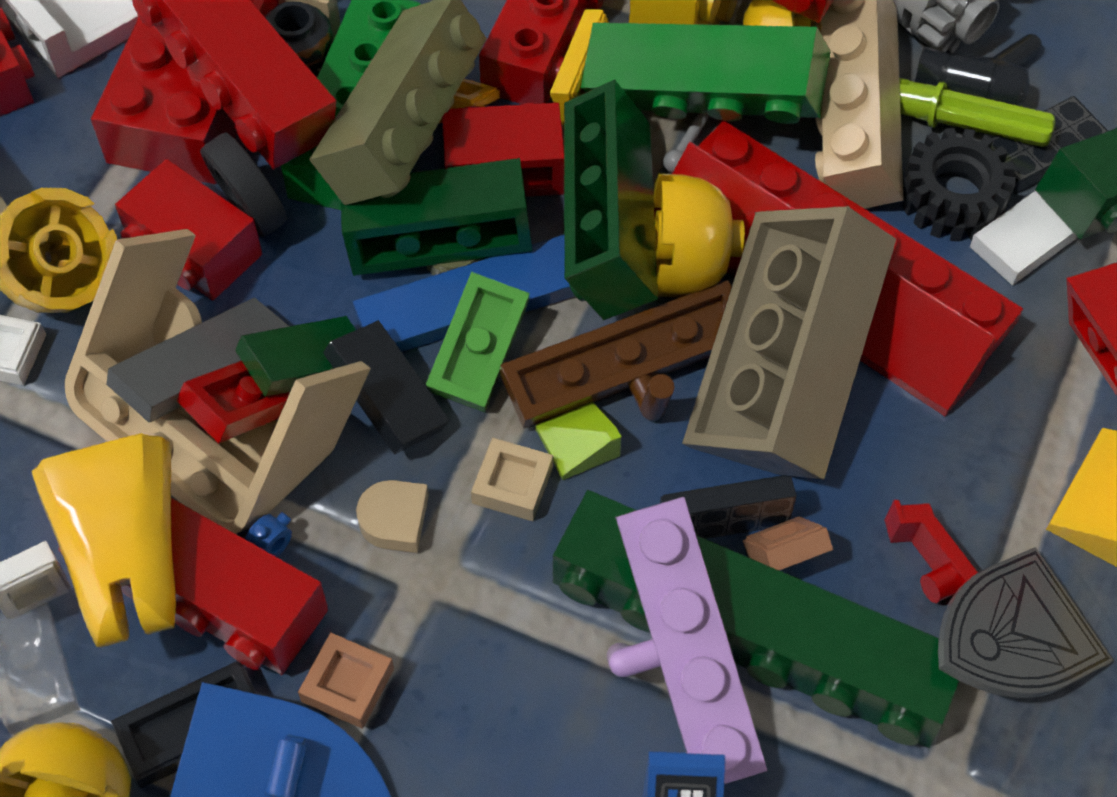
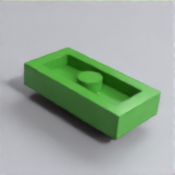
M471 272L427 380V389L433 394L485 413L500 376V365L505 363L528 305L530 293Z

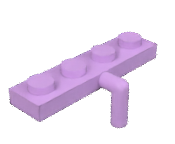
M676 498L615 517L652 639L631 646L625 643L613 644L607 652V661L611 671L616 676L628 677L661 667L686 753L725 755L724 784L766 772L767 767L685 498Z

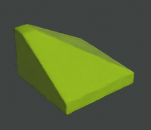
M593 402L535 425V430L548 454L553 455V463L562 480L620 457L622 436L616 426Z

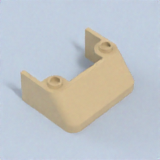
M188 229L118 239L113 246L66 375L65 394L68 404L78 418L107 442L139 433L161 436L168 440L171 449V495L183 505L235 534L250 529L259 518L269 514L332 453L371 368L362 361L297 379L278 421L274 420L219 444L182 406L150 423L147 422L106 385L108 368L202 323L200 313L195 304L176 289L196 235Z

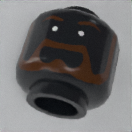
M297 1L284 2L268 11L264 17L317 78L333 43V34L328 17L321 9L311 4Z

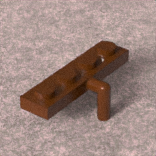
M729 280L501 364L500 377L523 429L629 388L643 417L650 421L660 419L664 415L674 392V382L666 374L710 358L732 289Z

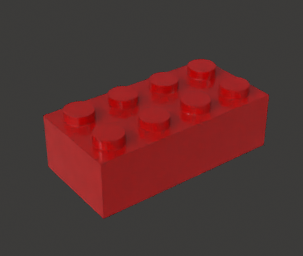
M250 0L263 16L279 5L278 0ZM138 17L91 117V122L105 161L108 164L152 172L165 159H168L199 182L216 185L217 182L208 170L200 150L205 144L223 133H228L235 139L237 135L235 123L223 108L217 110L209 103L203 93L199 79L190 68H181L174 61L168 50L165 38L155 26L147 27Z

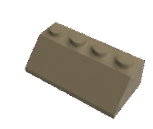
M848 206L756 212L682 444L698 451L774 474L824 480L896 238Z

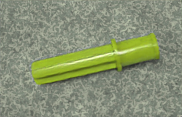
M899 78L900 113L925 120L929 127L935 128L938 123L994 136L999 135L1007 139L1041 147L1048 146L1052 139L1056 121L1055 116L1051 113L947 90V83L943 82L933 86Z

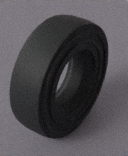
M223 133L201 148L202 158L211 175L231 204L254 219L257 234L261 237L269 235L288 220L284 206L273 187L236 139L228 133Z

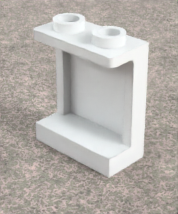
M0 0V7L4 11L9 23L57 78L64 76L126 41L139 17L134 9L132 0Z

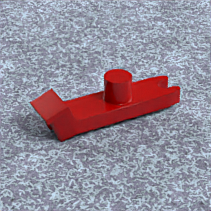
M900 500L893 501L884 519L890 543L912 542L933 571L923 575L920 579L921 588L931 602L938 603L951 595L953 597L957 590L978 572L935 517L930 503L901 505Z

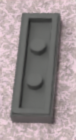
M254 297L108 368L106 385L150 423L181 407L177 402V398L185 381L241 361L235 352L241 335L289 326Z

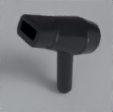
M1027 34L994 57L949 55L948 53L924 46L919 59L915 82L933 86L943 82L947 83V90L1022 106L1028 95L1030 80L1028 69L1020 65L1039 53L1042 42L1037 35Z

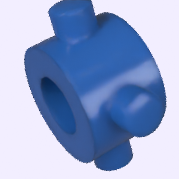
M283 512L277 518L272 514H266L252 525L245 540L278 557L291 540L292 531L286 527L291 522V518Z

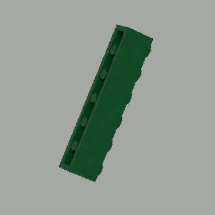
M587 489L553 554V584L558 585L567 597L578 603L594 605L597 602L621 613L622 618L633 627L650 632L615 518L637 510ZM696 535L736 664L747 668L749 675L764 685L774 688L788 686L811 696L815 705L830 714L842 717L852 714L875 724L882 735L896 743L908 746L918 743L930 748L943 725L959 680L939 669V638Z

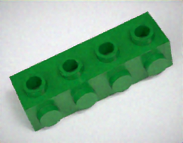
M351 0L317 77L336 100L335 118L404 10L421 5L420 2L410 0ZM317 146L281 165L288 199L341 210V200L309 160Z
M593 23L581 89L586 93L615 79L640 111H653V113L661 117L682 119L687 116V113H708L709 116L718 120L739 121L743 115H761L777 123L792 124L799 122L800 117L820 118L831 50L817 27Z

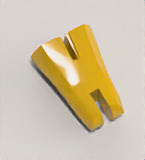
M139 433L42 459L39 465L32 470L33 479L66 562L81 613L96 647L102 648L128 640L129 624L121 587L131 584L134 604L141 627L146 634L150 635L174 628L176 595L171 548L170 442L161 436Z

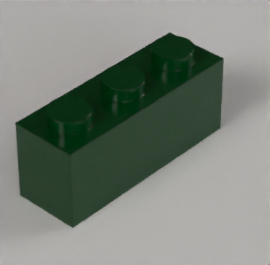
M520 158L410 173V181L406 187L392 197L381 198L378 196L344 205L341 201L342 236L353 276L533 251Z

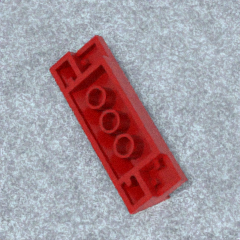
M722 121L698 146L689 141L672 174L702 178L723 192L730 202L732 219L743 220L744 248L755 213L761 211L848 206L896 238L860 361L944 417H946L979 377L986 360L1018 323L1024 308L726 121ZM654 208V220L657 210L662 211V208ZM741 257L730 258L727 273L734 278Z

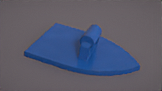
M202 682L170 797H391L379 771L360 745L341 727L323 715L288 701Z

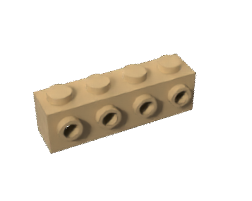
M834 0L820 23L815 22V27L819 29L831 50L820 118H816L819 132L823 136V151L817 152L815 157L818 178L821 182L864 209L904 201L896 5L893 0Z

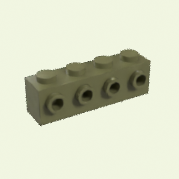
M433 0L404 10L310 157L311 163L344 205L378 196L389 198L403 190L410 181V172L419 156L431 144L433 140L432 134L443 114L453 106L455 93L464 78L474 69V60L487 39L481 31L478 21L469 13L461 0Z

